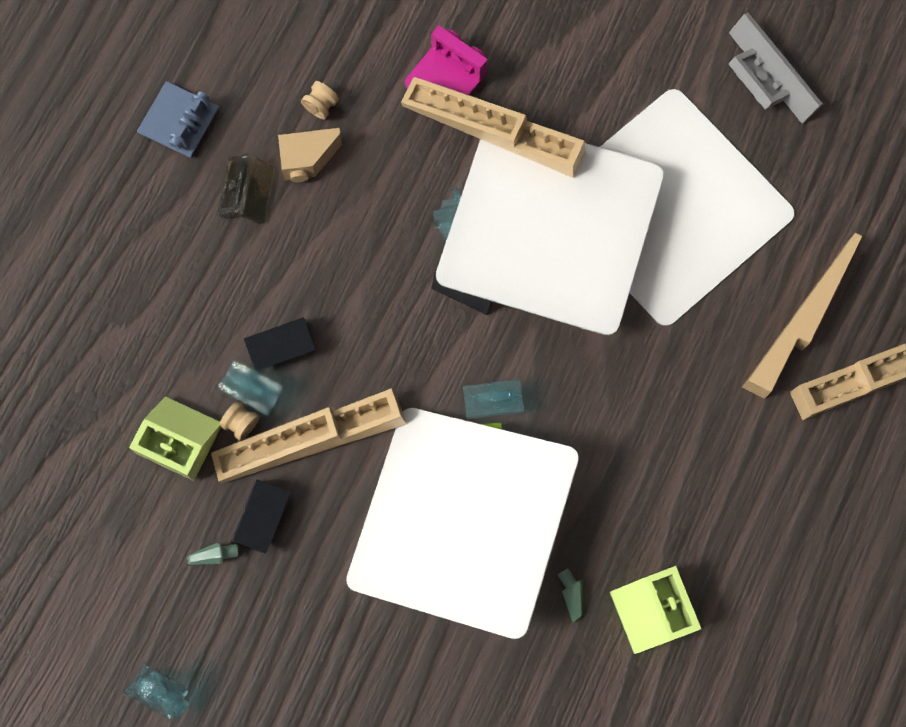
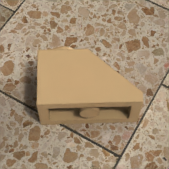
M340 128L278 135L281 166L285 181L290 180L298 183L307 181L311 177H316L342 146Z

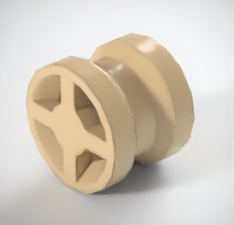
M315 81L311 86V93L302 98L301 104L311 114L324 120L329 115V108L338 103L339 97L327 85Z
M236 401L226 411L219 425L224 430L230 429L233 431L235 438L242 441L254 429L260 416L256 412L247 411L241 401Z

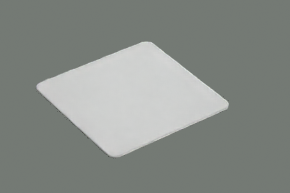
M671 89L666 91L600 146L603 149L657 164L663 170V180L629 291L660 325L669 326L676 322L789 224L794 217V209L790 203L679 90Z
M480 139L436 271V279L440 285L602 335H612L618 330L663 180V170L657 164L585 143L586 153L574 178Z
M416 408L404 410L403 414L407 424L395 429L347 574L349 588L365 595L511 639L522 638L529 629L579 462L578 453L570 446Z

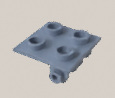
M166 81L138 128L137 133L191 158L216 115L219 106L209 102V96L199 91L197 95H194Z

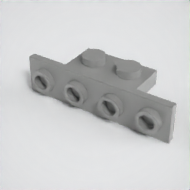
M748 12L745 13L729 32L744 52L735 56L729 62V66L765 110L784 101L802 124L805 123L823 103Z

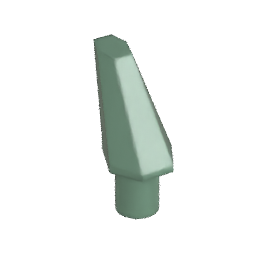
M220 543L210 545L188 555V564H221L223 559L238 557L237 544L221 546Z
M569 568L559 573L558 577L566 588L562 591L572 623H574L583 615V580L576 581Z

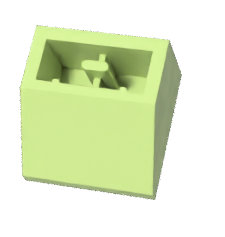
M164 397L144 418L129 448L137 455L194 481L221 429L220 422L168 397Z
M676 566L610 592L634 654L701 629Z

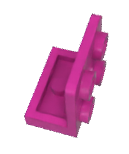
M438 25L431 34V49L405 79V87L408 89L413 77L470 96L487 75L488 59L477 47H469L462 42L456 32L450 29L445 30Z

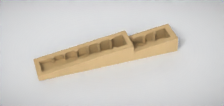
M413 77L401 101L403 107L574 178L586 153L584 140L529 122L525 114Z
M855 233L848 240L742 388L762 398H766L772 392L793 347L803 350L810 344L862 238L861 235Z
M906 343L860 360L849 367L801 384L790 391L802 420L905 380Z
M391 388L334 411L329 407L214 451L211 453L218 482L222 484L388 431L407 423L398 396Z

